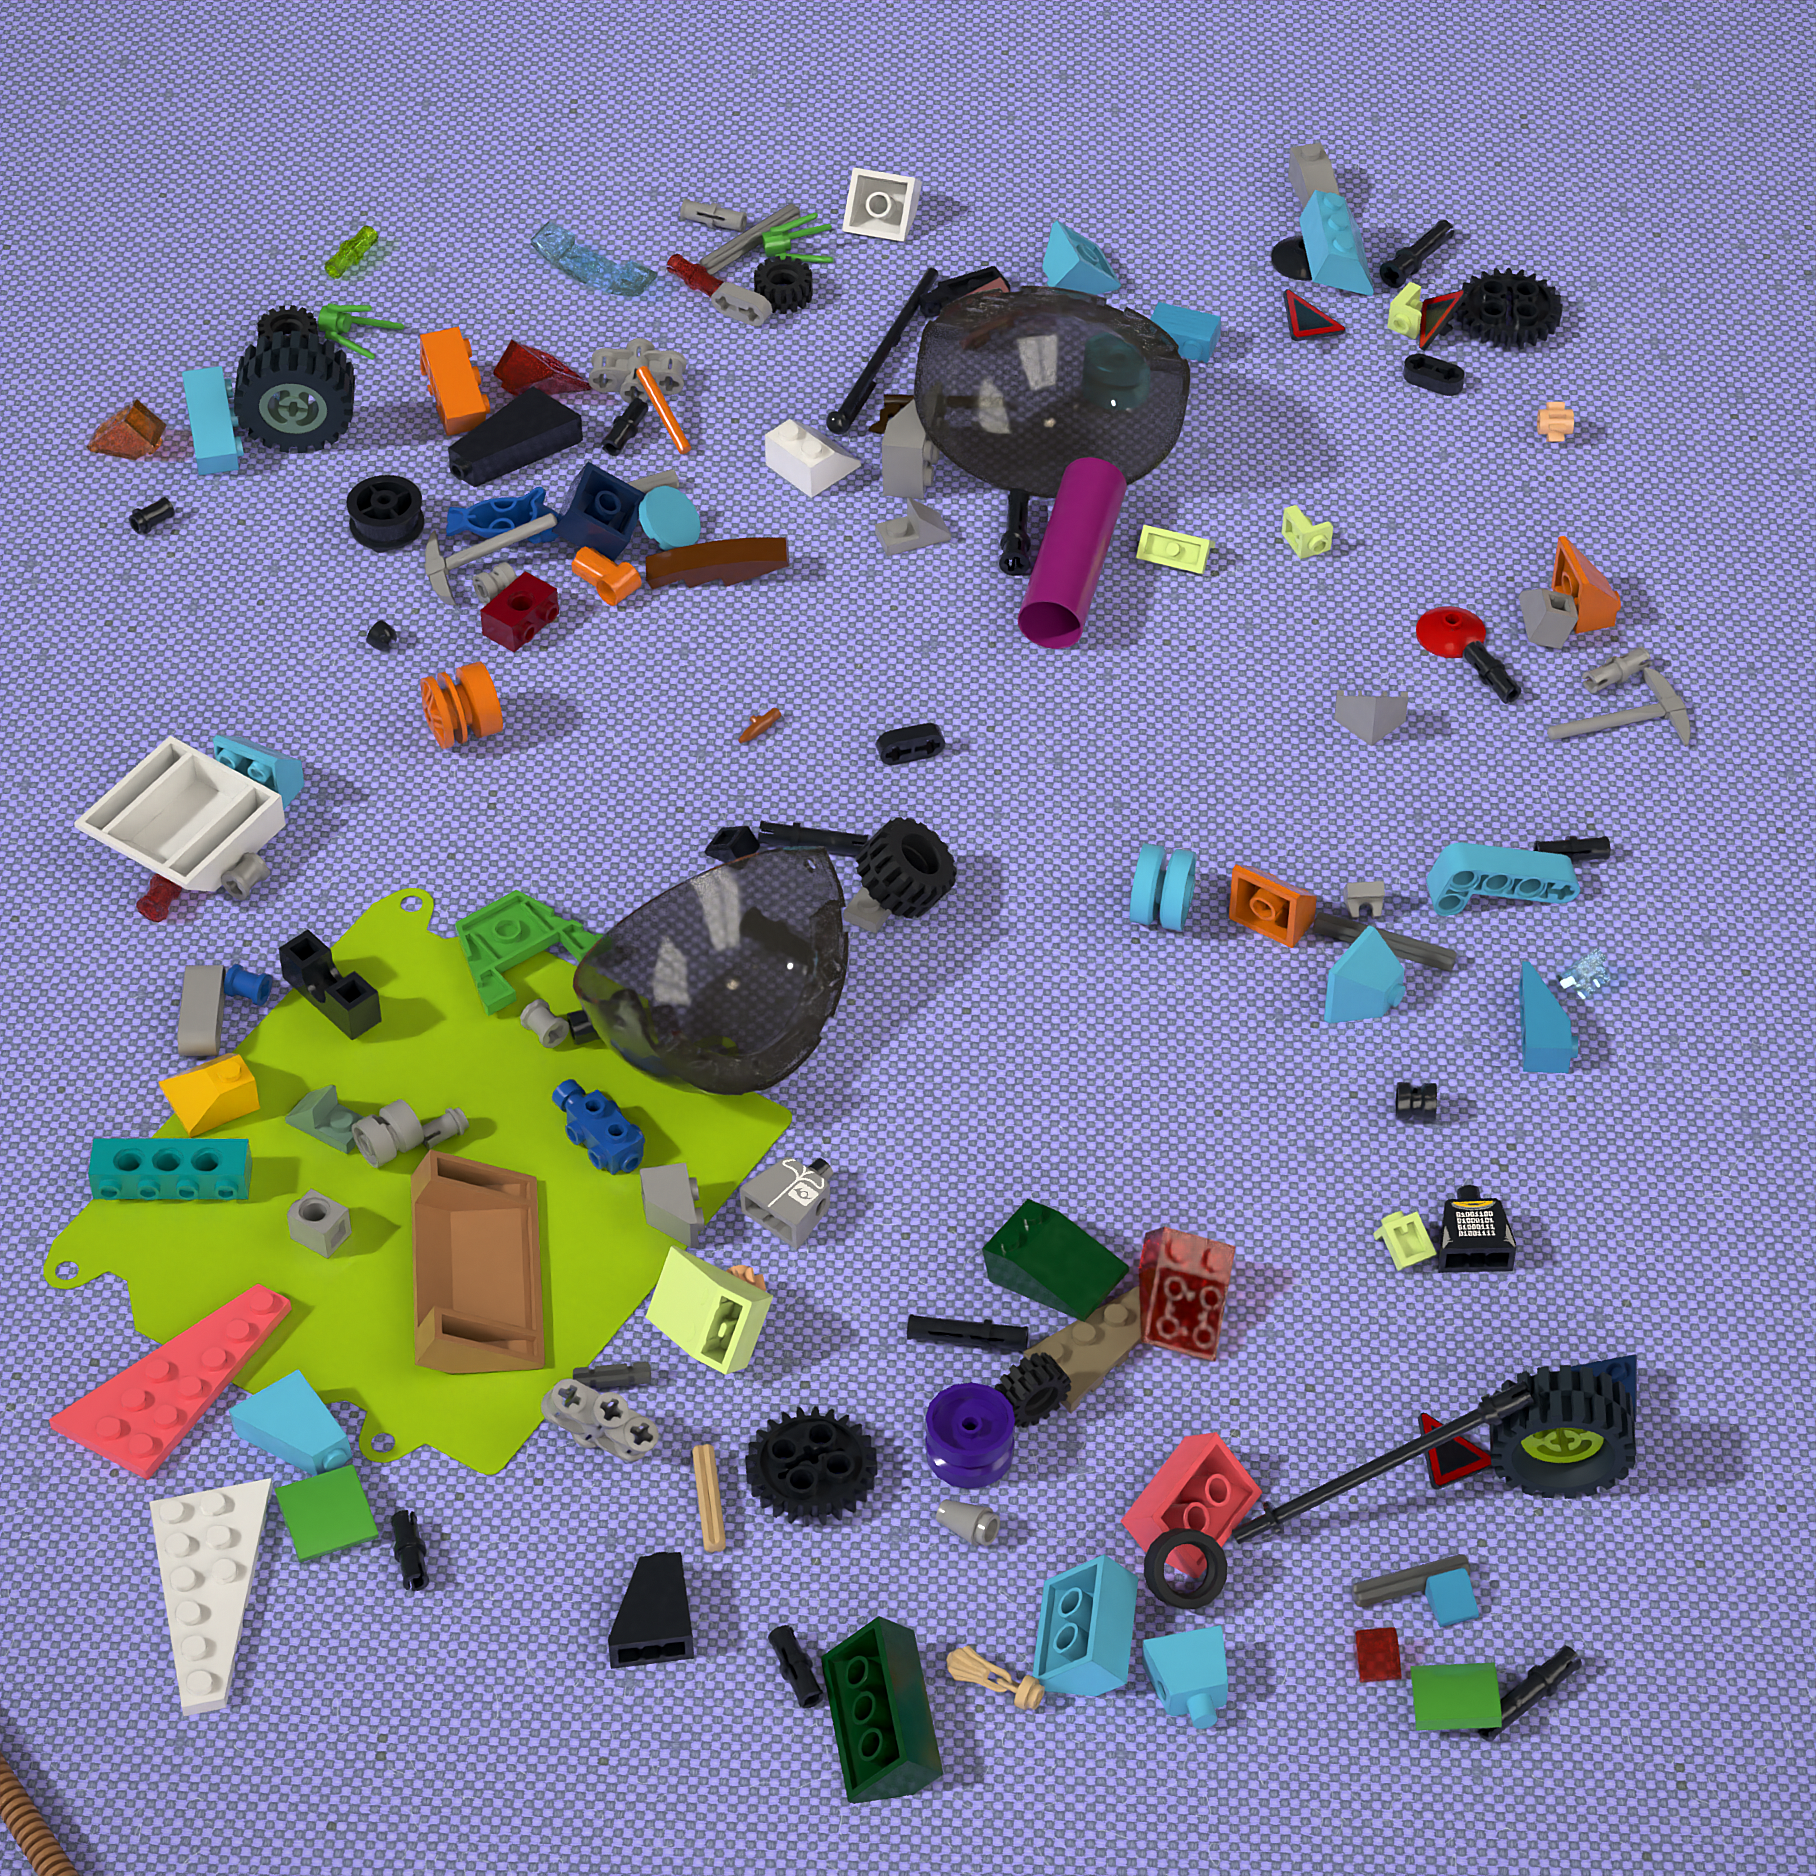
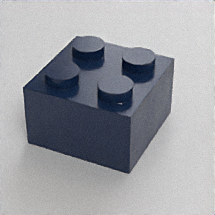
M588 461L572 481L557 517V525L553 527L552 532L580 548L585 546L589 549L593 548L614 562L630 542L639 519V505L644 500L646 494Z

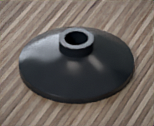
M1292 236L1278 242L1271 253L1273 267L1280 274L1290 279L1312 280L1303 236Z

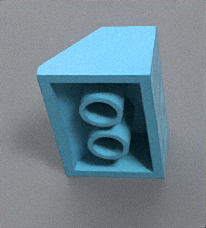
M1315 190L1299 218L1313 282L1372 296L1374 288L1360 229L1345 198L1335 193Z
M1105 1554L1044 1581L1032 1676L1039 1679V1684L1045 1687V1691L1096 1697L1127 1684L1139 1577Z

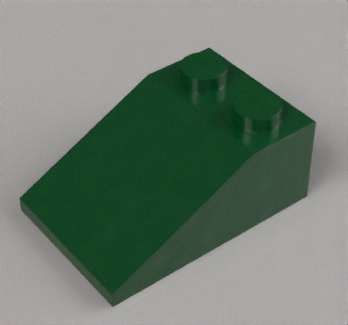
M1027 1199L982 1248L990 1282L1083 1322L1086 1321L1130 1271L1129 1265L1061 1212L1030 1199Z

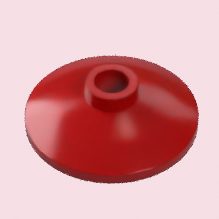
M1443 606L1431 609L1419 618L1416 625V637L1420 645L1434 655L1444 658H1462L1463 650L1471 642L1474 641L1476 643V641H1480L1484 644L1486 629L1482 620L1471 611L1460 607Z

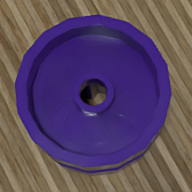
M970 1382L954 1384L940 1391L929 1403L925 1417V1452L928 1465L935 1475L951 1486L966 1489L986 1487L1000 1480L1011 1467L1015 1447V1417L1013 1407L1006 1397L988 1385Z

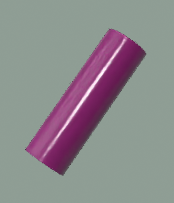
M1091 457L1080 458L1071 462L1064 471L1018 614V626L1021 632L1030 641L1039 646L1050 649H1063L1077 643L1082 636L1127 489L1126 479L1122 472L1105 460Z

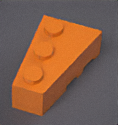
M459 326L420 335V371L422 376L428 375L430 385H427L430 396L434 395L437 403L436 411L447 436L473 430L486 420V414L491 413L488 397L486 394H481L478 387L481 385L479 369L477 366H472L469 359L472 357L469 339L462 338Z

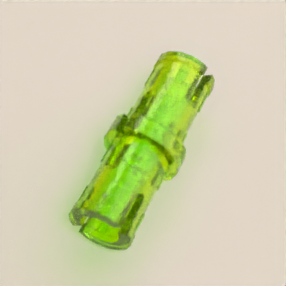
M365 225L350 240L342 242L339 246V251L325 262L324 269L327 274L334 279H339L353 264L360 263L363 260L364 253L378 242L379 236L372 227Z

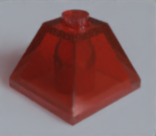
M512 339L492 373L502 381L501 387L515 396H518L520 392H525L532 386L547 395L590 391L592 388L585 378L551 353Z

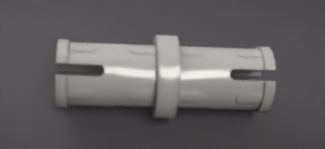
M684 199L680 210L681 219L705 223L708 228L715 229L718 226L741 233L745 230L747 224V213L721 208L720 204L714 202L708 205Z
M1638 647L1623 656L1610 657L1600 667L1583 673L1582 679L1591 677V679L1583 681V684L1590 693H1596L1616 682L1621 684L1627 681L1630 675L1643 670L1644 667L1649 668L1651 666V661L1649 660L1643 663V661L1651 658L1650 654L1644 647Z

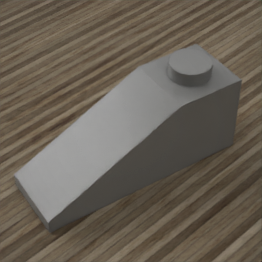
M1321 142L1290 148L1288 178L1304 209L1315 190L1326 193L1331 192L1340 196L1331 161Z

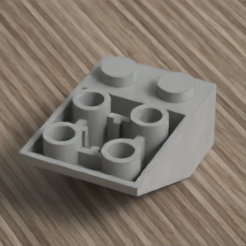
M939 381L932 382L887 422L882 441L884 496L924 499L926 487L933 484L934 466H932V463L938 464L940 444H938V441H943L945 436V421H940V416H943L945 396L939 395Z

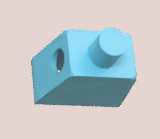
M1221 1625L1143 1640V1669L1167 1714L1170 1716L1190 1714L1193 1726L1197 1729L1213 1726L1218 1720L1215 1708L1223 1707L1227 1704L1228 1675Z

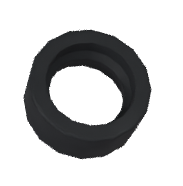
M1174 1528L1162 1533L1150 1544L1144 1558V1577L1149 1590L1158 1600L1180 1609H1198L1210 1604L1221 1593L1227 1580L1228 1563L1222 1547L1213 1537L1193 1529ZM1182 1544H1192L1198 1547L1204 1553L1207 1561V1572L1203 1583L1190 1593H1179L1172 1590L1164 1577V1563L1168 1554L1175 1547Z

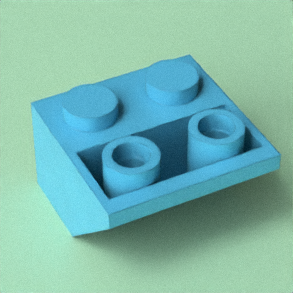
M216 735L213 738L216 760L280 794L283 810L304 787L301 760L243 737Z

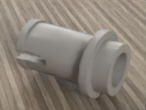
M449 1107L445 1110L446 1114L421 1126L424 1137H426L423 1144L428 1150L455 1134L458 1136L463 1135L464 1130L469 1128L467 1118L459 1107L454 1110Z

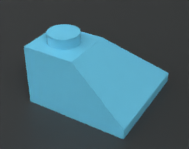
M1058 220L1052 224L1042 268L1049 278L1047 281L1048 286L1056 294L1061 295L1064 293L1076 300L1114 291L1121 286L1119 279L1099 245Z
M1369 925L1329 970L1324 1021L1338 1023L1382 1017L1391 1006L1396 1007L1401 1002L1406 987L1403 986L1405 969L1376 928Z

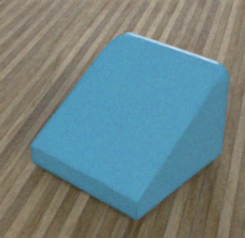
M1465 1568L1428 1577L1425 1596L1440 1628L1479 1617L1470 1578Z

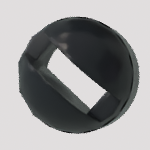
M380 620L370 629L366 643L379 651L390 650L392 647L388 643H390L391 639L396 642L397 634L391 625Z

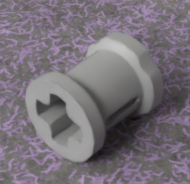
M247 852L242 856L241 863L233 871H226L222 875L221 882L230 895L236 899L245 900L250 894V889L260 880L265 881L269 877L270 870L260 856Z
M537 999L527 1005L520 1016L521 1025L527 1030H533L539 1036L540 1043L546 1048H553L559 1045L569 1032V1023L562 1017L557 1018L550 1011L549 1004L543 999Z

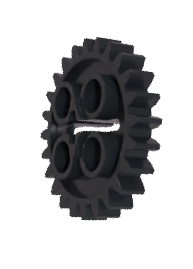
M1494 268L1493 275L1481 271V279L1472 275L1470 283L1463 282L1462 290L1468 292V295L1455 312L1457 313L1456 320L1457 322H1462V330H1470L1471 338L1480 335L1482 344L1491 340L1493 341L1494 348L1500 343H1505V347L1509 350L1512 344H1517L1520 349H1524V342L1536 346L1537 338L1547 341L1548 334L1554 335L1556 327L1560 326L1563 304L1560 303L1561 296L1555 294V286L1547 287L1546 279L1537 282L1535 273L1526 277L1524 276L1523 269L1517 274H1513L1511 268H1507L1505 273H1500L1497 268ZM1507 291L1511 292L1510 326L1506 325Z
M814 1406L811 1415H805L802 1408L797 1407V1417L791 1418L783 1411L781 1412L782 1423L780 1424L771 1419L767 1420L768 1432L759 1429L756 1431V1442H749V1455L745 1456L747 1484H751L752 1497L760 1496V1507L762 1509L773 1505V1517L775 1518L783 1512H787L788 1523L790 1524L798 1516H802L805 1526L810 1525L812 1517H818L820 1523L826 1525L827 1515L832 1514L837 1520L841 1521L843 1508L855 1513L856 1500L860 1502L867 1501V1490H874L878 1464L877 1450L871 1447V1436L862 1435V1424L859 1423L850 1427V1417L847 1414L836 1420L834 1409L832 1408L825 1416H820L818 1406Z

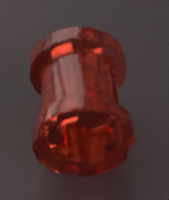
M158 873L154 874L150 880L148 892L139 898L136 903L138 912L153 922L165 920L169 913L168 907L173 900L180 896L182 887Z

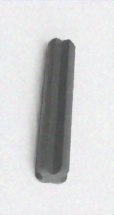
M1458 1554L1360 1581L1352 1585V1598L1357 1607H1363L1425 1590L1428 1577L1465 1568L1470 1576V1564L1464 1554Z

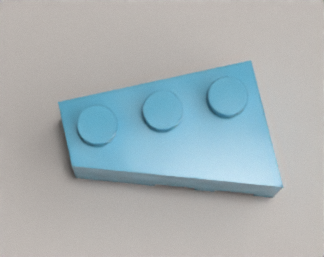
M222 366L183 371L184 391L198 474L206 475L239 470L238 457L244 456L241 436L234 437L233 428L239 427L238 417L234 414V407L229 408L228 399L234 398L231 378L224 379Z

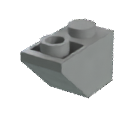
M1543 588L1521 591L1518 597L1529 642L1543 647L1548 646L1561 649L1578 621L1573 596Z
M686 1163L640 1169L641 1195L647 1224L690 1248L699 1247L698 1231L705 1230L702 1207H694L693 1201L699 1200L696 1177L689 1178Z

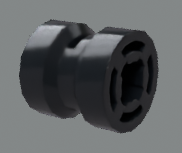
M1397 1082L1396 1120H1409L1412 1115H1415L1423 1121H1435L1437 1112V1084L1423 1083L1415 1088L1409 1082Z

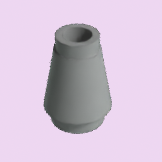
M945 1499L941 1502L936 1514L937 1522L942 1523L974 1546L981 1544L984 1546L990 1545L996 1538L1000 1527V1517L994 1514L990 1507Z

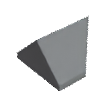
M1337 690L1334 719L1368 745L1373 746L1406 722L1408 692H1401L1400 697H1387V691H1383L1381 696H1364L1362 691H1358V696H1344V690Z

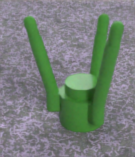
M811 213L781 226L770 227V231L762 232L766 258L780 256L781 260H785L786 256H791L792 261L798 258L802 262L832 263L833 258L828 256L786 253V251L791 250L790 240L830 230L832 225L825 224L788 233V230L818 217L817 213Z
M328 303V305L322 307L318 317V327L321 331L325 332V339L336 341L371 360L375 358L373 353L341 336L343 332L347 333L350 330L352 323L389 329H404L402 323L351 316L350 313H347L369 312L372 310L371 305H336Z

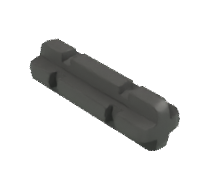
M635 1362L633 1366H627V1363L595 1366V1369L589 1370V1367H580L573 1369L572 1375L573 1380H577L589 1388L592 1385H597V1388L629 1385V1382H635V1385L648 1384L651 1382V1367L648 1362Z

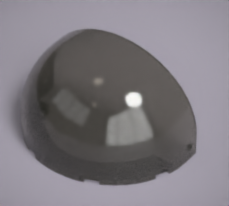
M1021 286V291L1002 293L1003 290L1000 287L969 294L953 301L940 310L939 317L934 321L929 320L924 327L914 381V400L919 420L934 445L948 459L970 475L986 483L1008 491L1021 488L1026 490L1030 496L1056 498L1066 467L1077 459L1091 457L1105 460L1116 466L1124 475L1127 485L1154 470L1169 455L1180 436L1190 388V367L1188 361L1181 358L1178 353V344L1164 329L1129 307L1122 311L1107 305V298L1065 288Z
M796 846L777 848L726 862L693 876L661 893L630 913L605 933L579 963L573 977V988L587 1019L608 1048L632 1069L658 1084L686 1093L707 1096L743 1095L748 1092L763 1091L783 1081L795 1072L809 1058L823 1039L820 1033L827 1019L833 1018L844 987L848 965L849 932L843 931L841 908L846 907L842 886L826 847ZM808 860L815 865V869L810 866Z

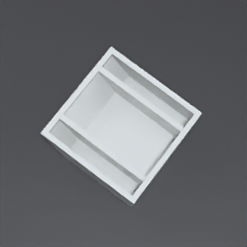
M169 736L77 819L74 825L78 830L187 890L215 892L223 885L221 877L226 871H233L241 863V858L245 853L256 854L286 823L280 794L178 739Z

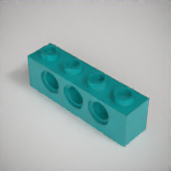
M93 1138L88 1171L93 1199H248L252 1171L249 1139Z

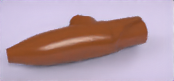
M774 707L762 716L752 715L750 717L752 724L742 733L738 739L739 743L742 744L753 740L770 728L782 716L780 710Z

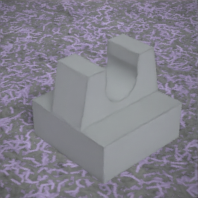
M1384 881L1353 882L1345 885L1343 901L1346 904L1350 920H1357L1359 918V907L1361 905L1370 907L1372 919H1379L1381 917L1383 898L1385 896Z

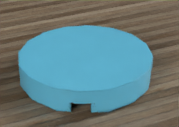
M665 485L655 487L640 502L639 518L644 532L650 539L655 538L660 543L658 547L668 551L678 547L689 546L698 540L701 531L700 517L693 503L676 488Z

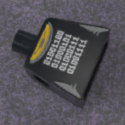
M1465 1185L1457 1190V1199H1448L1444 1203L1438 1273L1513 1271L1517 1247L1501 1201L1497 1198H1481L1480 1190L1477 1186Z

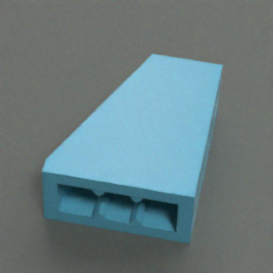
M299 1369L228 1410L234 1431L238 1437L313 1476L339 1469L346 1461L353 1458L348 1436Z

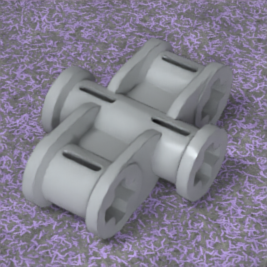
M633 339L629 341L626 349L600 348L592 354L591 363L593 369L589 373V385L599 392H620L621 398L629 404L635 398H640L643 402H646L649 398L636 374V370L642 366H648L662 394L674 395L681 392L684 387L682 373L686 370L687 366L684 355L672 350H655V346L647 339ZM639 347L641 348L640 356L637 354ZM604 357H606L605 366H603V358H604ZM670 360H672V367H671V369H669V361H670ZM604 374H606L607 378L606 383H603ZM670 377H672L673 380L671 386L669 385ZM635 387H637L638 394L636 396L634 395Z
M563 1379L557 1382L552 1390L548 1391L542 1398L541 1411L544 1417L549 1422L570 1432L574 1441L583 1448L591 1449L599 1446L623 1461L636 1462L646 1452L653 1449L658 1442L659 1433L655 1423L649 1418L629 1409L626 1400L617 1393L606 1392L600 1395L597 1391L577 1380ZM562 1397H564V1398L566 1399V1401H565V1406L562 1405V1402H563V1398H562ZM633 1434H635V1435L637 1436V1439H636V1443H637V1444L634 1443L635 1436H634Z

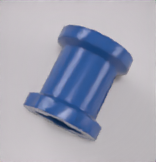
M234 964L226 974L224 994L230 997L239 995L251 999L254 1005L262 1006L270 995L273 983L272 976L267 973L258 975L244 970L242 965Z

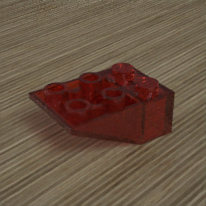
M1161 1227L1145 1233L1138 1270L1141 1343L1210 1362L1216 1361L1236 1246L1168 1227Z

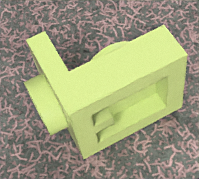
M1409 282L1390 303L1387 328L1409 338H1417L1422 316L1420 312L1422 308V301H1420L1421 286Z
M1297 505L1284 508L1281 534L1297 556L1303 559L1331 549L1333 526L1329 521L1313 526L1310 518L1304 516Z
M1398 1211L1381 1219L1382 1226L1373 1233L1376 1241L1384 1239L1398 1271L1428 1260L1437 1254L1418 1212L1404 1216L1402 1211Z

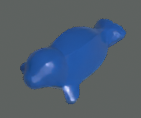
M539 486L522 497L488 499L469 508L449 507L446 536H454L468 530L483 538L490 539L549 513H553L557 518L559 513L544 505L546 490ZM552 527L521 541L528 540L533 544L540 542L550 543L555 541L559 535L552 532Z

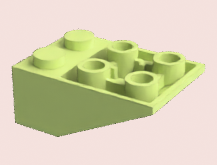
M673 1245L669 1250L645 1318L692 1358L727 1375L747 1368L773 1295Z

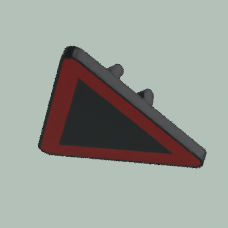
M1286 289L1284 291L1283 298L1292 340L1302 341L1344 333L1345 327L1291 290Z
M1460 290L1428 298L1422 302L1419 348L1425 351L1438 334L1445 336L1454 329L1448 322L1454 318L1453 314L1466 299L1468 292Z
M1424 1412L1417 1418L1421 1436L1444 1425ZM1461 1435L1424 1453L1430 1484L1435 1490L1442 1489L1492 1468L1491 1455Z

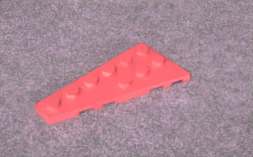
M256 1284L50 1418L51 1429L149 1480L291 1311L290 1300L260 1284Z

